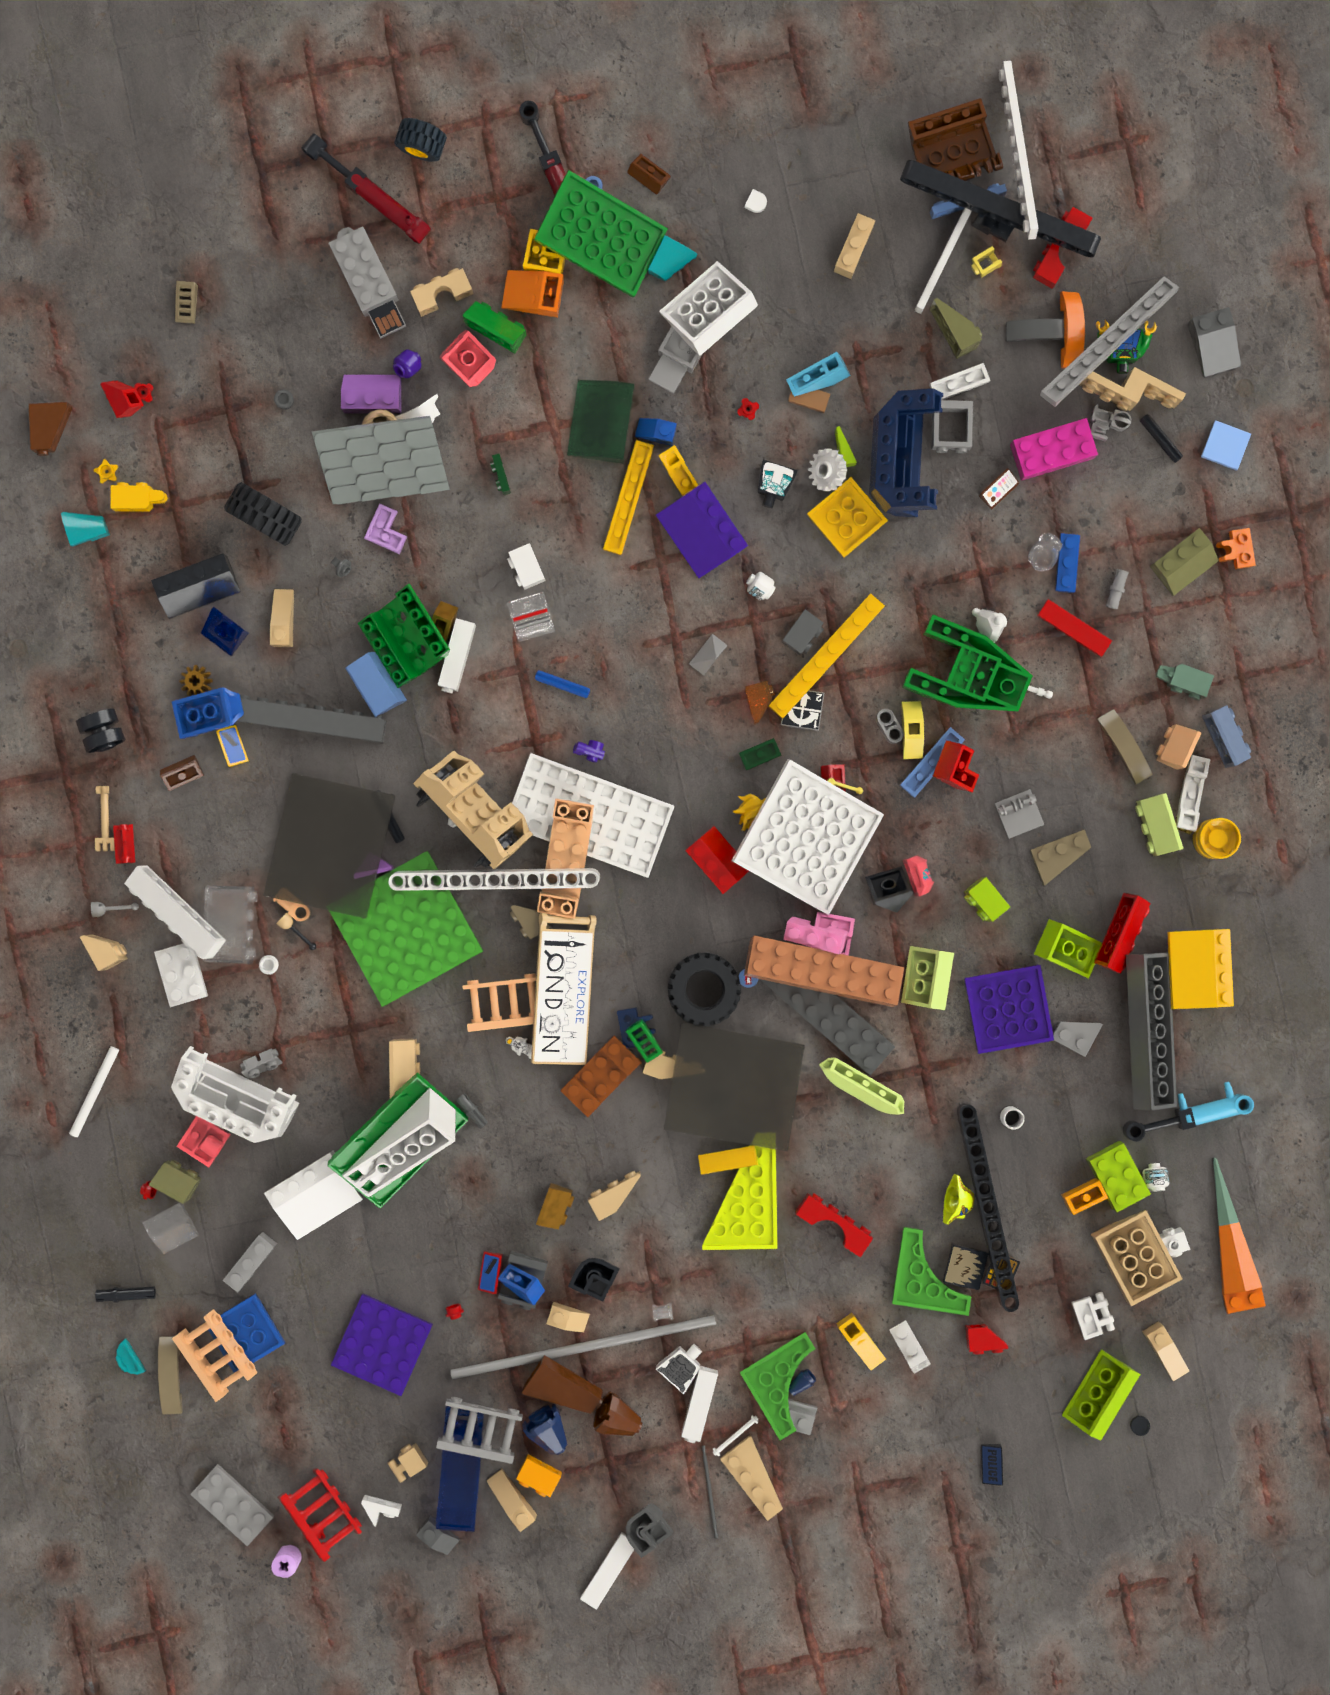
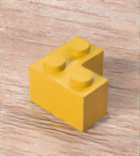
M530 229L523 270L563 274L565 258L557 253L548 252V248L534 241L533 239L538 230Z

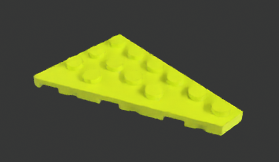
M775 1132L755 1133L750 1146H755L758 1165L738 1169L702 1244V1250L777 1249Z

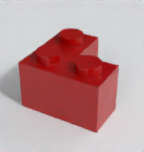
M946 740L933 777L956 789L973 793L979 774L968 769L974 750L964 744Z

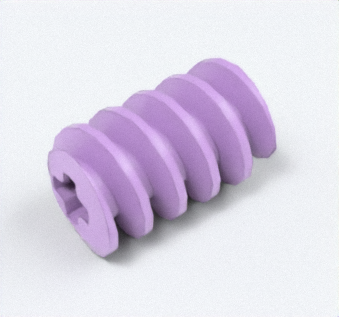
M286 1545L280 1548L271 1565L274 1575L288 1578L295 1573L302 1558L301 1552L296 1546Z

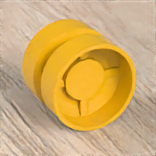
M1225 818L1205 820L1197 826V831L1193 834V844L1196 851L1208 859L1230 857L1238 850L1241 843V834L1235 823Z

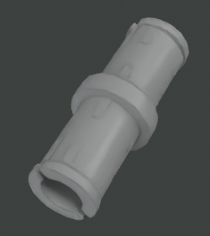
M1120 569L1116 570L1113 584L1109 588L1111 591L1106 607L1118 609L1122 593L1125 592L1124 586L1129 572Z

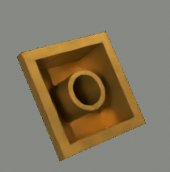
M551 1183L536 1225L558 1230L560 1225L564 1226L568 1216L565 1214L566 1208H571L574 1196H571L572 1190Z

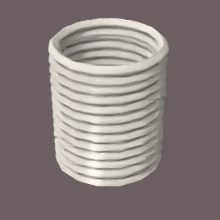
M1008 1106L1001 1111L1000 1120L1007 1128L1018 1129L1024 1123V1115L1019 1109ZM1016 1110L1019 1115L1017 1123L1007 1125L1005 1121L1006 1114L1009 1111Z

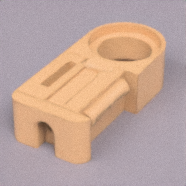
M282 888L273 899L274 902L277 901L286 911L289 910L288 914L296 921H305L310 916L309 907L287 888ZM299 907H303L306 910L304 918L296 916V910Z

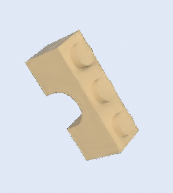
M859 213L857 214L835 265V273L852 279L863 249L874 227L875 220Z
M455 268L444 277H434L430 283L425 285L418 284L413 288L414 290L410 291L421 317L439 309L436 303V296L441 291L451 292L456 301L473 294L463 268Z

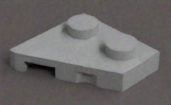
M1059 1021L1053 1032L1054 1041L1086 1057L1103 1024Z

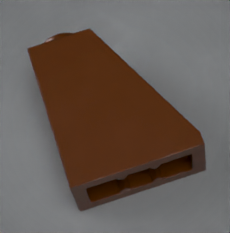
M68 402L29 404L30 449L37 453V455L47 456L49 453L55 452L72 411V406Z

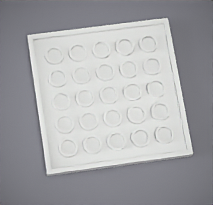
M787 759L732 861L829 915L884 814L792 760Z

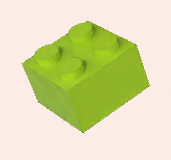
M981 877L963 891L966 895L964 899L970 906L973 905L978 909L976 913L982 921L993 922L1010 908L1009 904L987 877Z

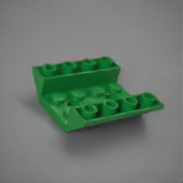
M407 584L395 594L396 598L377 612L369 614L358 623L397 688L427 672L447 657L450 652V648L410 584ZM401 612H403L406 616L405 621H403L401 618ZM421 645L426 648L425 654L421 651Z

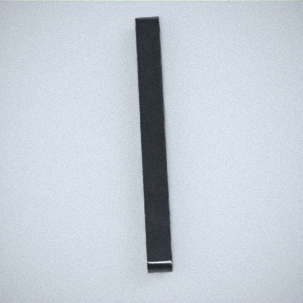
M907 160L900 177L903 183L1024 232L1023 221L1025 217L1021 215V203L917 161ZM1035 209L1038 223L1036 237L1086 257L1093 258L1101 241L1099 235Z
M961 1104L957 1109V1116L999 1303L1006 1311L1014 1312L1019 1307V1299L977 1111L972 1105ZM966 1107L971 1109V1115L968 1118H964L962 1115V1111ZM973 1126L976 1132L973 1136L969 1137L966 1131L968 1127ZM978 1145L980 1148L979 1153L972 1155L971 1148ZM982 1164L984 1171L981 1174H976L975 1167ZM987 1183V1192L980 1193V1185ZM987 1202L992 1203V1210L989 1212H985L983 1209L984 1204ZM991 1221H995L997 1224L996 1229L993 1231L988 1230V1224ZM999 1240L1001 1242L1000 1248L993 1250L992 1243ZM1003 1259L1005 1266L998 1269L996 1263L998 1260ZM1004 1278H1008L1009 1285L1002 1288L1000 1286L1001 1281ZM1012 1297L1014 1300L1013 1304L1009 1307L1005 1306V1300Z

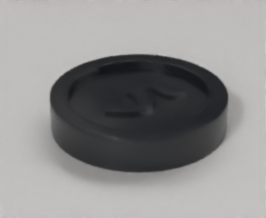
M1136 1416L1132 1419L1130 1427L1134 1434L1144 1436L1150 1430V1422L1144 1416Z

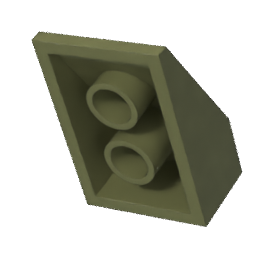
M934 299L929 310L956 359L977 349L982 340V333L979 327H975L973 322L940 299Z

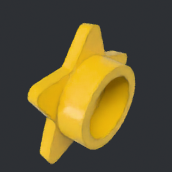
M103 459L102 464L94 469V472L100 476V483H104L108 479L116 481L115 472L118 469V465H110L106 459Z

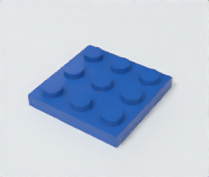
M256 1293L220 1315L223 1323L232 1332L234 1339L243 1348L245 1355L252 1363L285 1344L284 1339ZM211 1328L208 1329L213 1339H216L217 1337ZM222 1344L218 1346L223 1356L228 1354ZM233 1360L228 1363L234 1373L239 1370Z

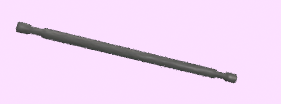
M701 1446L714 1538H718L707 1456L705 1453L706 1449L705 1446Z

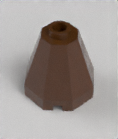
M609 1391L602 1398V1403H604L602 1408L596 1410L592 1425L595 1431L601 1434L633 1436L635 1433H639L642 1428L641 1417L617 1394Z

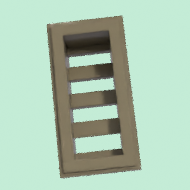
M176 282L175 322L195 324L198 285L195 282ZM183 289H190L191 292H183ZM182 297H191V300H182ZM181 305H191V308H181ZM181 312L190 313V316H181Z

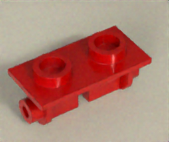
M133 824L114 825L116 864L135 863Z

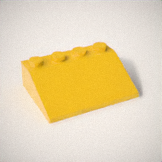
M1230 929L1167 932L1171 1009L1234 1006Z

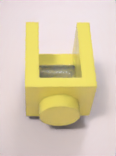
M992 246L972 258L973 264L971 268L975 275L980 274L982 278L995 269L1000 268L1002 261L997 259Z

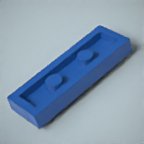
M1060 534L1055 591L1075 593L1080 535Z

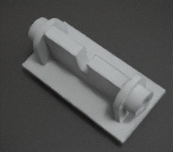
M271 1048L259 1054L260 1061H258L256 1056L244 1060L240 1064L243 1070L241 1073L247 1079L256 1078L264 1071L276 1069L283 1062L277 1057L279 1055L277 1050H272Z

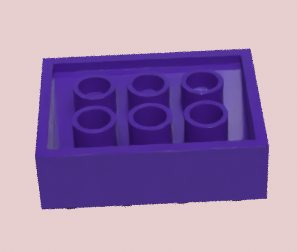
M706 482L700 483L656 514V517L698 578L748 546Z

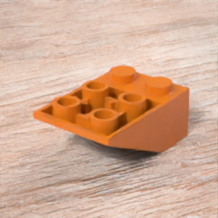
M508 270L501 308L558 318L564 284L563 274L547 271Z

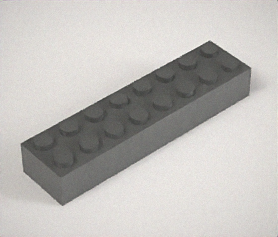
M1169 954L1126 955L1133 1109L1152 1111L1177 1107Z

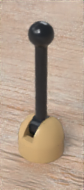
M288 913L276 923L282 929H291L309 945L310 950L316 949V944L311 943L293 926V918Z

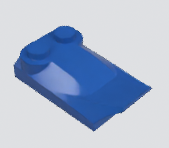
M223 687L172 701L180 739L196 737L203 733L231 726L244 715L240 694Z

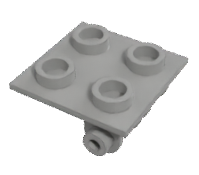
M1030 789L995 803L1009 839L1044 825L1036 805V797L1034 794L1032 795Z

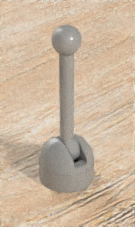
M91 902L92 917H100L108 910H137L139 908L137 903L105 907L101 902Z

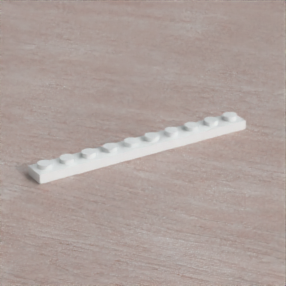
M1003 61L1002 69L999 70L1000 82L1003 81L1002 98L1006 99L1004 112L1009 117L1007 119V130L1011 131L1010 147L1014 148L1012 161L1013 165L1016 164L1017 167L1015 169V180L1019 181L1018 198H1022L1020 211L1021 215L1025 217L1023 230L1027 232L1028 240L1036 239L1038 223L1011 61Z

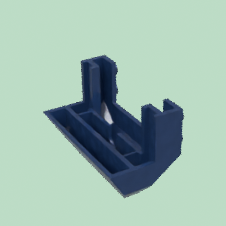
M934 388L897 391L873 418L869 494L886 513L894 516L918 517V510H937L936 494H938V490L930 489V486H920L924 414L942 413L943 411L941 408L943 393Z

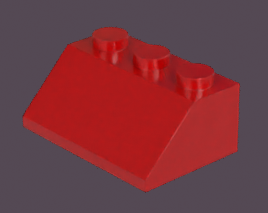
M715 826L685 850L722 894L749 872V870L732 861L736 851Z

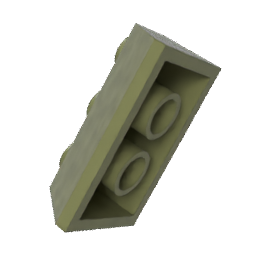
M1199 528L1154 562L1150 568L1172 596H1174L1219 560L1212 543Z

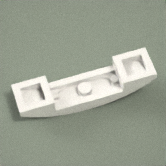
M1195 755L1190 757L1179 800L1178 828L1197 831L1200 815L1198 811L1210 759Z

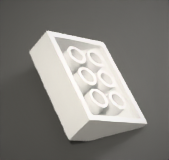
M717 261L659 312L683 340L700 356L754 310L758 304L753 293Z
M334 1150L264 1193L275 1212L297 1240L363 1200L358 1190L328 1167V1161L335 1154Z

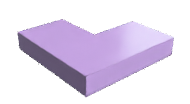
M379 503L364 539L400 555L407 536L390 529L398 512Z

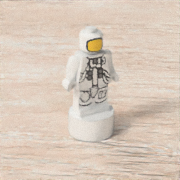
M510 1036L506 1038V1043L512 1045V1050L520 1056L521 1053H524L531 1059L532 1045L526 1042L527 1038L518 1036L515 1039Z

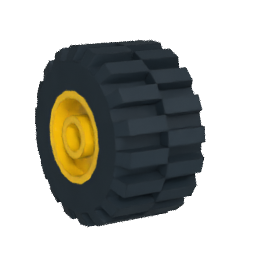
M404 118L401 120L394 144L402 152L414 158L434 162L440 160L447 137L442 130L428 122L414 118Z

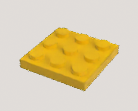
M852 477L807 513V516L843 558L888 521Z

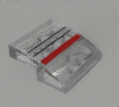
M544 592L507 603L518 642L555 632Z

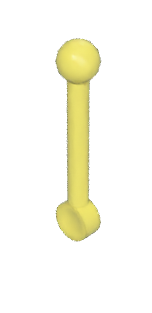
M833 778L827 779L833 785L856 791L857 794L863 793L861 787L855 788L836 782Z

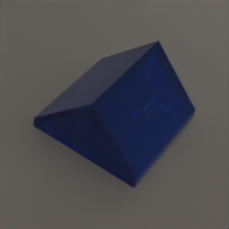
M213 607L201 634L232 656L249 632L220 610Z

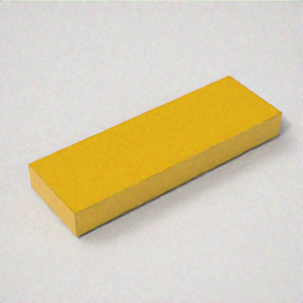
M755 1146L698 1155L701 1175L758 1165Z

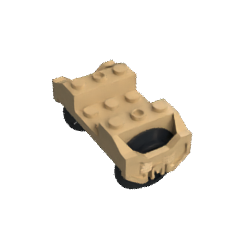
M452 751L437 765L423 772L413 783L420 789L416 794L420 798L416 806L420 807L429 799H432L483 853L473 867L476 868L482 865L484 868H487L490 865L493 869H496L513 855L533 834L528 828L524 815L517 807L510 802L501 809L484 789L477 784L478 780L484 775L479 767L472 760ZM449 764L454 768L451 771L446 768ZM513 833L519 838L515 843V840L511 837Z

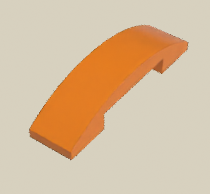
M1061 291L1060 311H1064V348L1061 349V368H1067L1084 351L1085 319L1080 294L1077 292Z

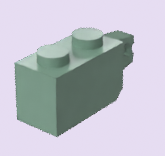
M1180 664L1173 668L1160 665L1155 677L1166 682V686L1171 687V691L1179 694L1185 692L1189 694L1188 697L1200 700V698L1207 697L1214 675Z

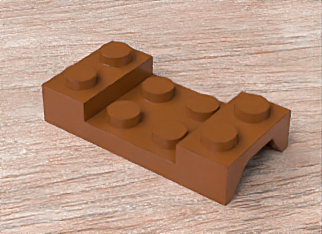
M614 1035L560 1091L583 1114L589 1117L642 1061Z

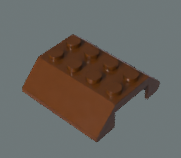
M979 98L909 121L908 128L911 146L916 161L964 181L973 179L975 176L980 177L982 175L981 167H984L988 174L992 173L993 170L1003 169L1000 153H995L985 123L987 114L982 99Z

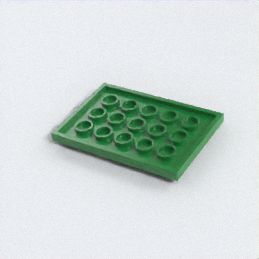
M568 170L533 240L627 295L635 297L668 228Z

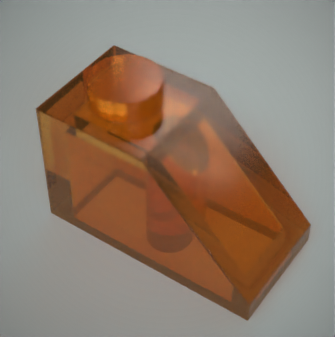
M768 681L745 686L744 688L754 725L759 723L772 701L771 696H774L772 684L768 685Z

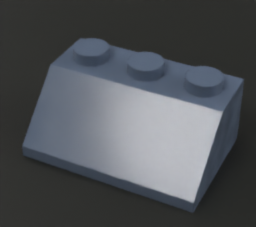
M1226 705L1202 716L1225 768L1239 765L1251 758L1250 747L1247 743H1244L1241 737L1243 732L1239 725L1236 726L1234 721L1235 715L1231 708H1228Z

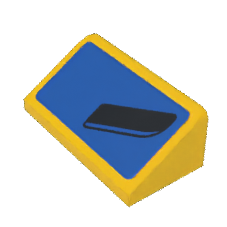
M236 725L216 730L228 767L249 761Z

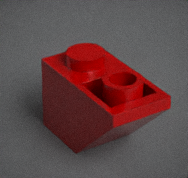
M117 380L100 384L117 418L130 417L144 406L136 388Z
M965 1325L967 1349L969 1352L984 1354V1351L992 1350V1353H1002L1004 1349H1008L1007 1343L987 1325Z

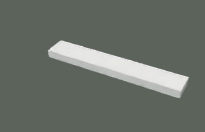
M964 208L915 308V312L922 313L972 212L971 210Z

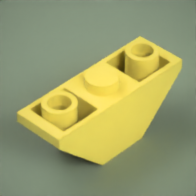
M921 701L901 702L902 729L904 732L903 759H923L924 718Z

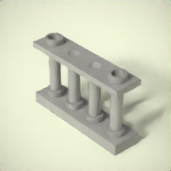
M451 1397V1399L446 1400L445 1406H450L451 1409L445 1435L442 1438L438 1437L437 1449L513 1464L514 1452H511L510 1444L515 1421H522L523 1414H519V1410L509 1408L508 1411L466 1403L462 1402L463 1399L458 1397ZM459 1408L470 1411L465 1436L461 1442L455 1441L453 1437ZM478 1412L489 1414L484 1441L481 1445H475L472 1441ZM497 1416L508 1418L503 1445L500 1449H494L491 1445Z

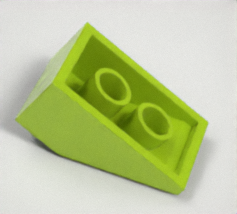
M1049 919L1034 955L1089 979L1102 942L1062 923Z

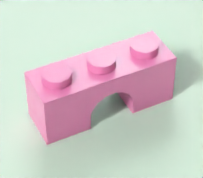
M793 916L787 921L783 940L835 954H840L844 949L848 932L846 930L831 926L828 928L815 927L810 924L811 921Z

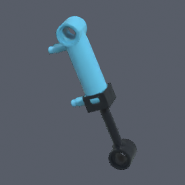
M1225 1082L1224 1089L1227 1098L1187 1107L1184 1095L1180 1093L1177 1095L1180 1108L1174 1110L1176 1117L1144 1125L1136 1121H1128L1123 1126V1134L1129 1140L1137 1142L1142 1140L1146 1134L1145 1132L1176 1124H1178L1179 1129L1186 1130L1194 1128L1196 1125L1240 1114H1249L1254 1108V1102L1249 1096L1243 1094L1234 1095L1230 1082ZM1244 1099L1246 1105L1243 1109H1240L1238 1103ZM1137 1126L1138 1133L1135 1136H1131L1130 1129Z

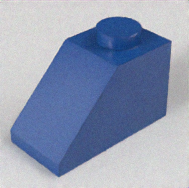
M639 418L635 437L672 446L677 423L661 419Z
M511 1264L506 1267L498 1278L502 1284L519 1298L532 1305H535L545 1291L536 1277Z

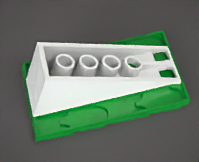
M417 1072L395 1092L391 1099L377 1110L376 1114L350 1137L347 1143L332 1155L328 1161V1167L378 1208H381L433 1155L455 1142V1133L468 1121V1116Z

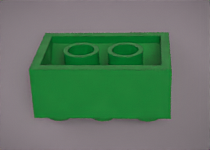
M475 301L463 314L466 326L515 354L527 335L525 327L517 321L514 323L509 321L508 316L498 311L496 313L492 311V307L484 302L480 304Z

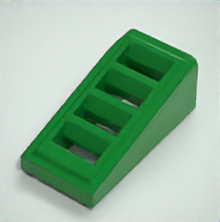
M640 1019L626 1029V1033L647 1063L663 1053L643 1019ZM641 1027L642 1031L635 1035L633 1032ZM646 1034L647 1037L639 1042L638 1038ZM651 1041V1044L645 1048L642 1047L643 1044ZM655 1047V1051H653L649 1055L646 1054L648 1050Z

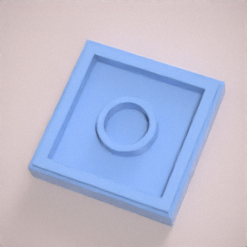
M1215 420L1201 457L1238 470L1251 433Z

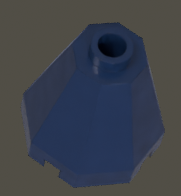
M552 1404V1408L549 1405H545L531 1413L528 1417L530 1421L528 1423L524 1421L522 1424L526 1436L551 1455L563 1453L568 1444L560 1411L556 1404Z

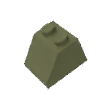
M168 1160L163 1163L149 1186L183 1204L191 1199L202 1178L198 1177L199 1174L191 1169H183L179 1162Z

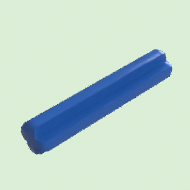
M540 670L535 675L536 681L584 698L589 696L590 689Z

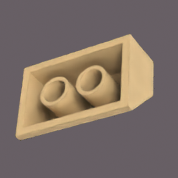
M393 1039L389 1041L390 1099L417 1072L420 1074V1062L417 1063V1055H420V1043H417V1039Z

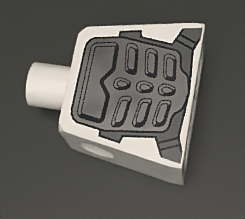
M695 1344L687 1352L679 1346L656 1365V1370L684 1394L700 1369V1363L695 1359L702 1351Z

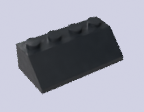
M224 553L151 580L156 595L169 619L241 592L228 556Z

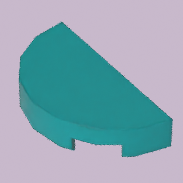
M127 1338L124 1339L117 1349L116 1361L118 1366L124 1372L138 1375L146 1371L145 1367Z

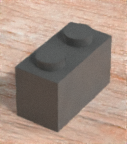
M805 609L782 643L799 655L803 652L807 653L813 645L810 643L813 637L818 638L824 630L821 627L824 622Z

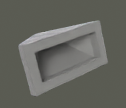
M712 634L689 665L704 676L727 645Z

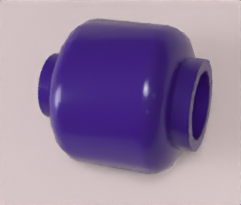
M404 350L393 360V369L401 378H411L421 369L422 365L420 355L411 350Z

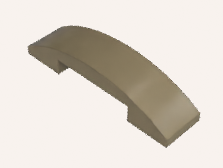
M1113 709L1099 717L1097 721L1105 734L1111 739L1135 785L1152 776L1153 774L1143 753L1116 711Z
M174 1336L159 1337L158 1381L162 1414L183 1413L179 1381L178 1356L180 1355V1350L172 1340Z

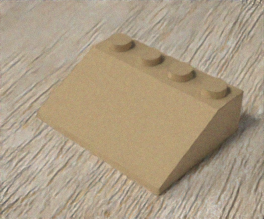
M1146 1210L1109 1224L1091 1234L1126 1302L1130 1306L1182 1280L1176 1265Z

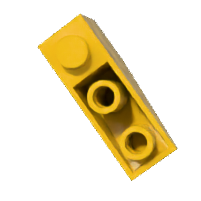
M852 1312L836 1323L839 1330L870 1370H873L886 1360Z

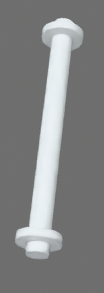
M752 1415V1419L717 1449L713 1448L712 1453L715 1456H720V1452L754 1423L758 1424V1417Z

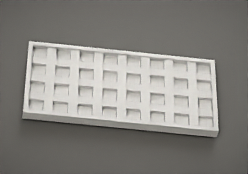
M530 753L512 804L524 815L533 836L550 842L556 798L594 805L587 856L648 878L675 806Z

